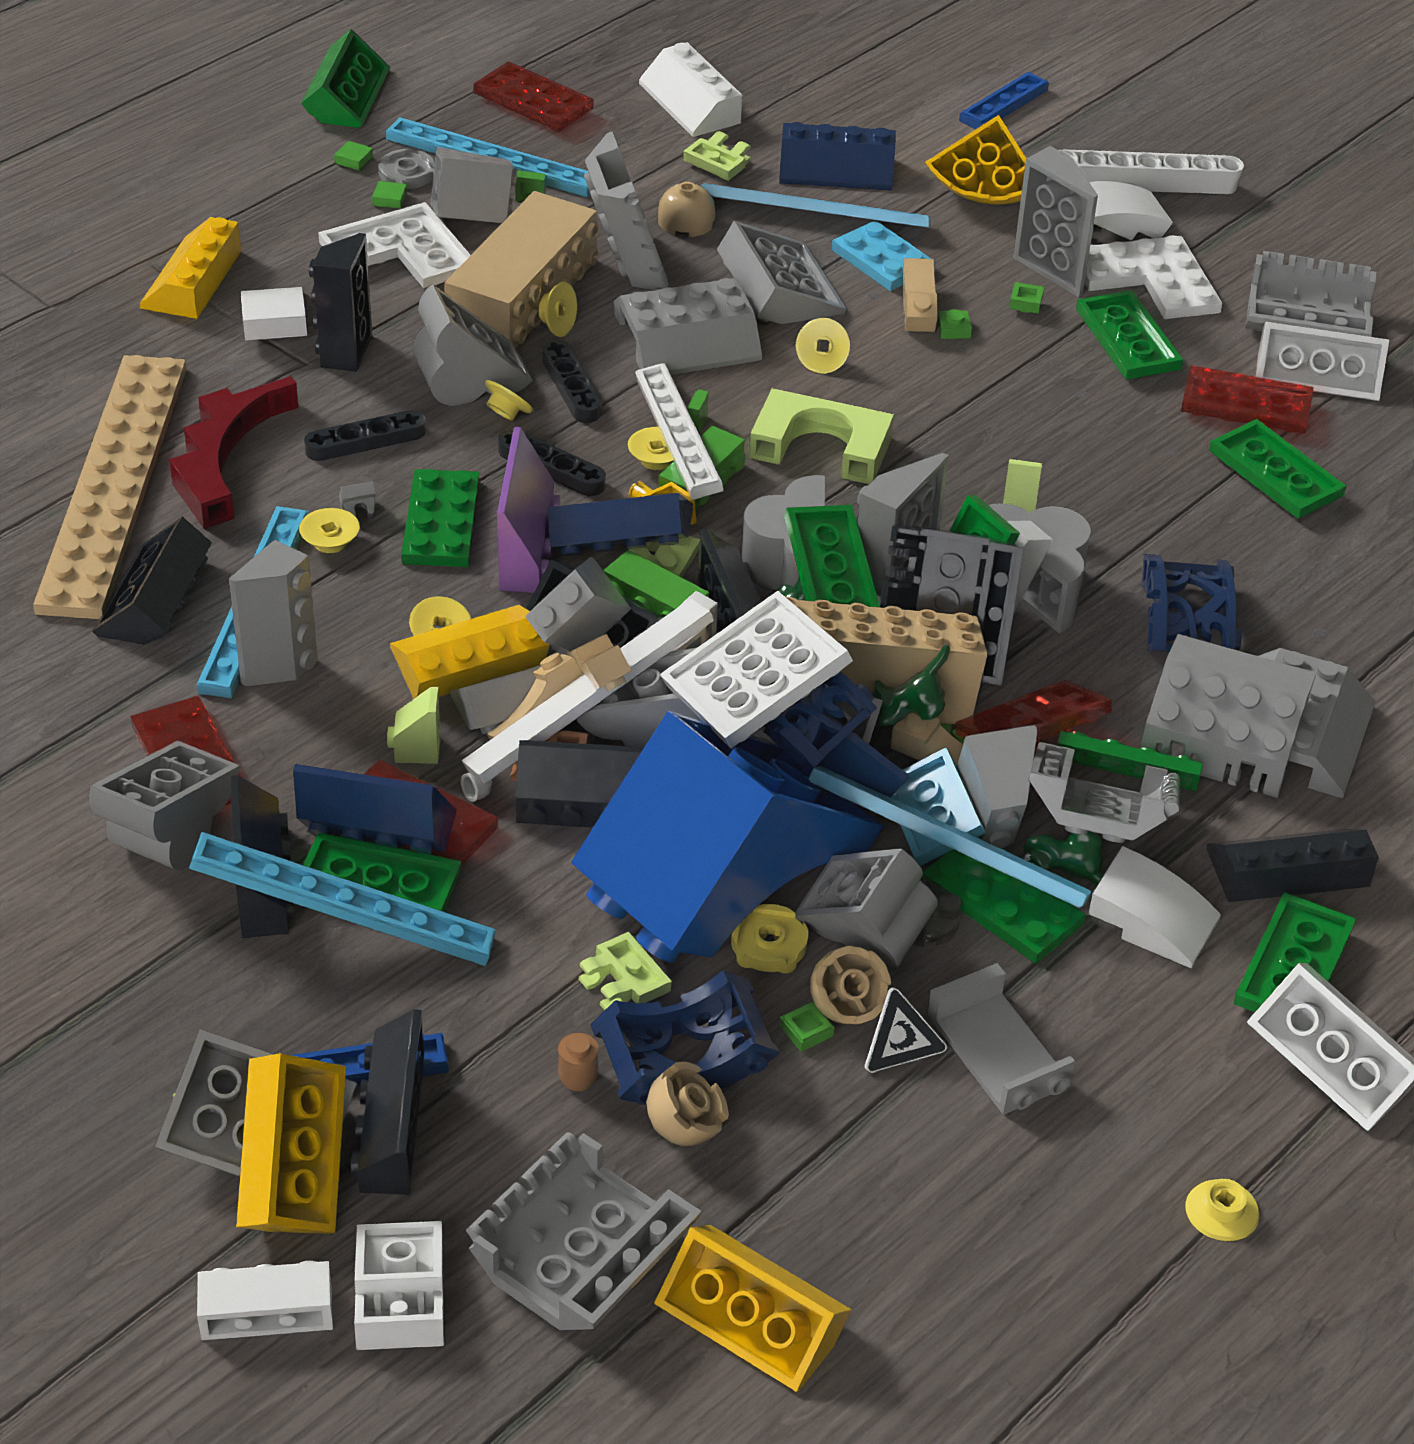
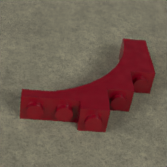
M292 376L236 394H232L228 388L198 397L201 422L184 427L187 453L169 459L172 485L204 529L234 519L232 493L223 481L222 471L230 452L237 442L251 429L269 417L299 408L297 383Z

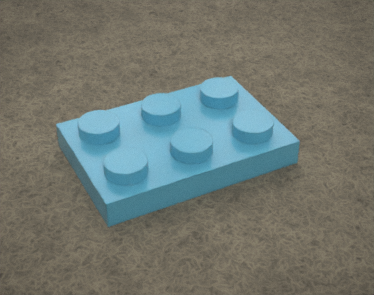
M876 220L832 240V251L889 291L903 285L904 258L931 259Z
M947 748L903 769L909 777L893 794L892 799L976 838L986 833ZM901 825L912 854L919 866L953 850L942 843Z

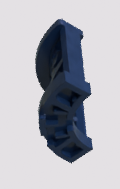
M1144 554L1141 587L1144 588L1146 597L1154 600L1152 606L1148 608L1147 651L1170 652L1173 644H1167V641L1175 640L1178 634L1198 639L1196 629L1199 627L1202 637L1207 642L1211 640L1212 633L1210 630L1216 629L1221 634V646L1240 650L1242 632L1241 630H1236L1234 566H1230L1227 560L1217 559V565L1165 562L1160 555ZM1187 584L1196 585L1213 597L1195 613L1192 612L1191 606L1184 598L1174 594L1184 589ZM1176 608L1179 611L1172 613L1169 609Z
M840 671L837 675L830 677L811 691L810 707L806 704L795 702L781 712L777 718L763 726L773 732L770 735V739L782 748L803 771H807L822 761L834 747L872 714L877 707L872 702L874 700L873 695L864 685L860 683L855 685ZM839 701L849 703L858 712L844 726L838 725L825 716L827 713L835 718L845 717L842 708L835 706ZM794 715L799 716L798 721L795 723L788 721ZM823 728L834 734L817 750L815 746L818 743Z
M722 970L707 983L681 995L682 1002L662 1007L660 1001L653 1003H627L615 1000L590 1026L594 1036L603 1039L621 1086L617 1091L620 1099L647 1105L646 1101L652 1083L664 1071L676 1063L661 1054L670 1047L673 1035L683 1032L697 1040H713L704 1057L696 1064L702 1069L697 1074L703 1077L710 1086L717 1083L720 1089L750 1074L764 1070L768 1062L779 1054V1050L772 1043L751 994L755 991L750 980ZM738 1005L742 1014L732 1018V1009ZM708 1023V1027H700ZM748 1027L751 1038L745 1041L744 1034L736 1031ZM641 1059L639 1061V1071H637L633 1060Z

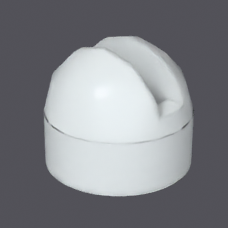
M470 772L462 775L461 787L469 801L474 802L490 794L492 779L483 784Z

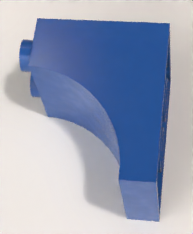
M667 711L571 863L593 882L586 896L594 905L620 919H624L627 913H629L643 925L636 936L638 943L654 956L666 962L675 963L681 953L713 958L736 927L777 889L800 874L828 863L832 856L867 852L884 826L854 802L811 783L808 779L812 769L803 771L777 744L749 736L745 741L730 748L712 731L711 726L707 722Z

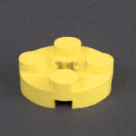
M775 904L758 905L732 932L731 945L736 954L737 963L744 968H753L764 972H793L797 967V963L803 959L807 951L808 928L803 921L802 925L795 918L796 913L787 907ZM767 934H772L776 941H766L763 939L767 937Z

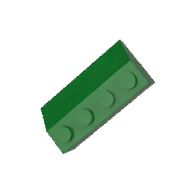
M350 29L328 49L301 105L320 123L360 128L391 67L358 34Z

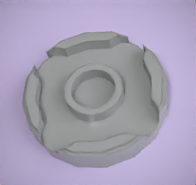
M411 149L394 150L382 157L381 163L378 166L379 176L385 182L407 184V189L419 188L433 180L435 161L423 151L418 150L417 154L411 153Z

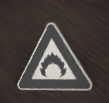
M896 988L888 990L865 1063V1069L871 1073L940 1054L947 1049L945 1042Z

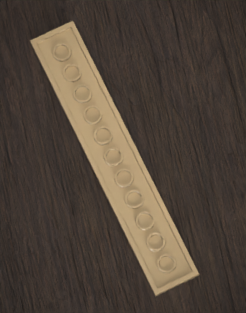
M140 355L123 356L33 603L35 615L100 619L109 603L187 370L185 359L142 357Z

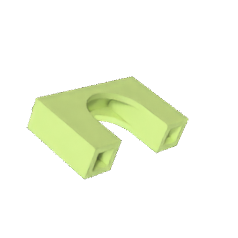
M772 388L751 431L749 458L780 465L789 444L796 437L807 433H827L842 439L847 444L843 454L841 478L870 484L876 478L892 439L894 414Z

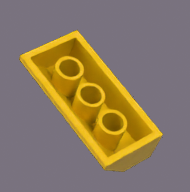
M210 217L189 233L140 302V309L198 319L241 253L239 222L226 220L221 217Z
M516 605L390 643V648L411 695L415 699L430 687H438V695L441 697L450 694L449 691L540 666L541 661L547 658L550 644L543 642L525 617L530 611L520 605Z
M281 1053L249 1059L236 1227L267 1232L335 1233L346 1066Z
M712 1225L690 1227L654 1302L655 1305L796 1392L800 1391L833 1349L852 1309Z

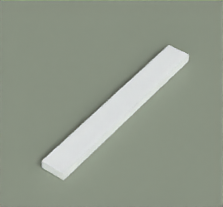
M665 363L635 371L637 382L691 500L722 492V481Z
M692 598L620 648L632 670L623 675L626 680L625 683L607 692L604 686L595 689L592 682L583 674L464 758L462 762L465 768L483 784L487 783L518 761L520 740L546 741L712 623L714 619L710 610Z

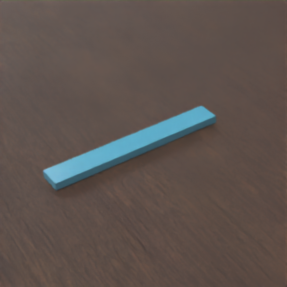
M401 117L386 130V140L435 154L436 148L441 147L507 159L512 163L513 169L546 174V186L584 197L590 195L583 175L589 171Z
M706 183L701 185L702 188L709 192L711 197L930 228L931 218L928 215Z
M276 506L254 557L274 540L297 549L302 538L299 526L303 518L309 514V511ZM232 607L197 683L198 694L232 699L240 681Z
M818 766L814 767L808 779L811 783L1079 908L1084 906L1089 898L1091 891L828 768Z
M201 832L189 869L486 966L496 929Z

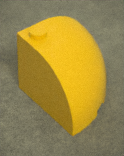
M999 115L925 162L926 166L941 184L963 198L991 205H1004L1021 201L1026 157Z

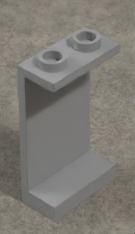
M996 963L932 989L928 1016L1000 1112L1005 1115L1016 1109H1026L1035 1101L1046 1096L1058 1095L1070 1087L1075 1061L1069 1056L1055 1062L1002 994L1006 973Z

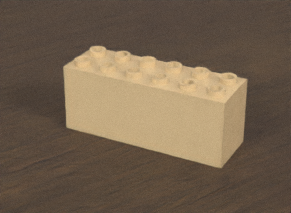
M533 191L444 282L445 294L517 347L524 342L526 336L534 328L538 327L541 322L539 302L545 293H550L552 288L561 282H567L573 286L582 279L584 273L591 265L596 264L599 257V249L597 248V236L599 233L597 210Z
M786 597L848 650L853 662L844 667L841 672L855 685L858 683L864 685L871 694L875 690L876 680H880L885 686L897 687L905 683L916 673L924 670L937 656L944 645H948L950 647L948 659L937 671L941 678V687L945 691L944 701L946 704L943 712L936 718L945 724L971 726L987 658V651L977 616H971L967 613H937L928 609L921 611L902 610L895 606L885 608L868 607L861 603H852L850 605L836 604L827 600L803 601Z

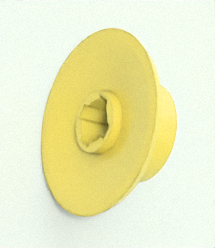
M567 282L555 285L550 293H545L539 302V317L541 321L547 323L549 330L555 336L564 337L572 329L577 315L576 294L573 287Z
M817 318L808 322L800 330L796 340V352L799 360L807 369L815 373L826 374L837 370L844 364L850 351V340L846 330L841 324L829 318ZM821 340H828L830 342L828 352L820 351Z
M485 380V386L492 393L486 404L497 414L513 421L519 411L529 414L534 411L531 405L511 390L496 382Z
M659 427L641 429L635 432L628 440V449L631 454L648 469L662 470L674 461Z
M324 508L313 511L305 516L300 523L299 532L306 542L315 546L320 552L336 553L343 550L356 537L360 525L358 519L346 510Z
M436 596L422 600L413 608L409 618L411 632L416 636L439 629L434 628L435 625L446 627L469 620L471 617L466 608L456 600Z
M1214 1179L1205 1181L1194 1187L1186 1199L1185 1208L1190 1222L1198 1231L1212 1239L1220 1241L1240 1240L1253 1233L1258 1226L1260 1211L1257 1202L1244 1187L1233 1180Z

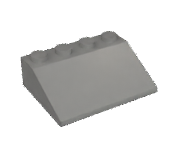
M1052 146L1026 158L1013 258L1075 296L1081 297L1085 284L1098 194L1073 158Z
M733 221L717 251L732 276L737 278L755 316L759 320L786 324L845 314L847 308L804 242Z
M941 453L878 475L868 486L865 485L858 494L859 514L856 521L878 596H882L884 580H901V578L886 576V567H908L909 557L900 558L888 554L890 545L906 546V544L890 541L892 526H916L940 530L949 456L947 454Z
M200 1029L155 1148L240 1177L249 1059L273 1054ZM346 1079L343 1122L357 1084Z

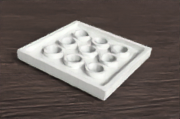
M777 591L662 672L660 676L664 683L703 722H707L710 725L712 731L730 748H733L738 743L745 741L763 725L777 718L781 712L795 702L809 695L812 690L830 677L837 675L853 660L847 649Z

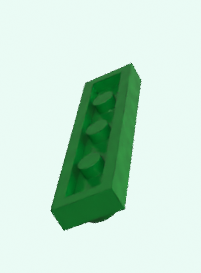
M1061 731L1057 746L1075 749L1072 760L1074 764L1143 779L1146 765L1168 770L1167 775L1170 773L1178 774L1181 779L1180 788L1197 791L1203 763L1196 762L1188 756L1179 755L1174 757L1165 755L1152 748L1143 747L1139 749L1130 747L1113 739L1099 740L1077 731L1070 733Z

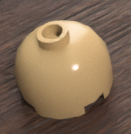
M682 182L666 190L658 206V224L662 230L671 235H675V231L689 232V237L704 235L711 231L715 220V206L713 198L706 189L692 182Z
M848 945L828 952L815 965L810 978V993L815 1006L826 1018L840 1024H862L875 1019L882 1012L888 993V985H891V978L886 964L875 952Z
M676 1062L664 1071L652 1083L646 1101L648 1115L654 1129L666 1140L679 1146L700 1145L708 1141L722 1130V1123L729 1116L726 1099L718 1084L715 1083L713 1086H710L703 1077L697 1074L702 1069L689 1062Z

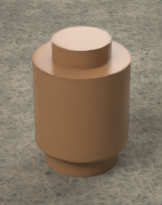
M572 1033L565 1036L559 1043L558 1075L564 1085L572 1091L587 1090L598 1077L599 1047L597 1041L592 1036L585 1033Z

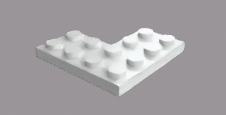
M426 202L318 232L319 243L322 246L358 233H365L368 266L384 263L387 260L398 257L423 288L430 287L432 284L437 286L440 283H444L471 256Z
M1171 235L1164 238H1143L1136 241H1116L1109 244L1090 245L1085 285L1088 291L1145 285L1164 319L1221 313V300L1182 236Z

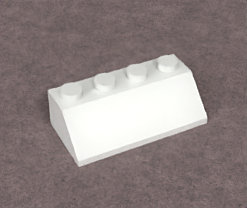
M688 42L677 43L675 46L664 48L639 79V84L692 137L741 124L742 94Z
M1265 322L1258 353L1255 383L1379 401L1389 340Z
M1298 963L1247 1021L1253 1029L1367 1131L1371 1130L1414 1086V1057L1307 963Z

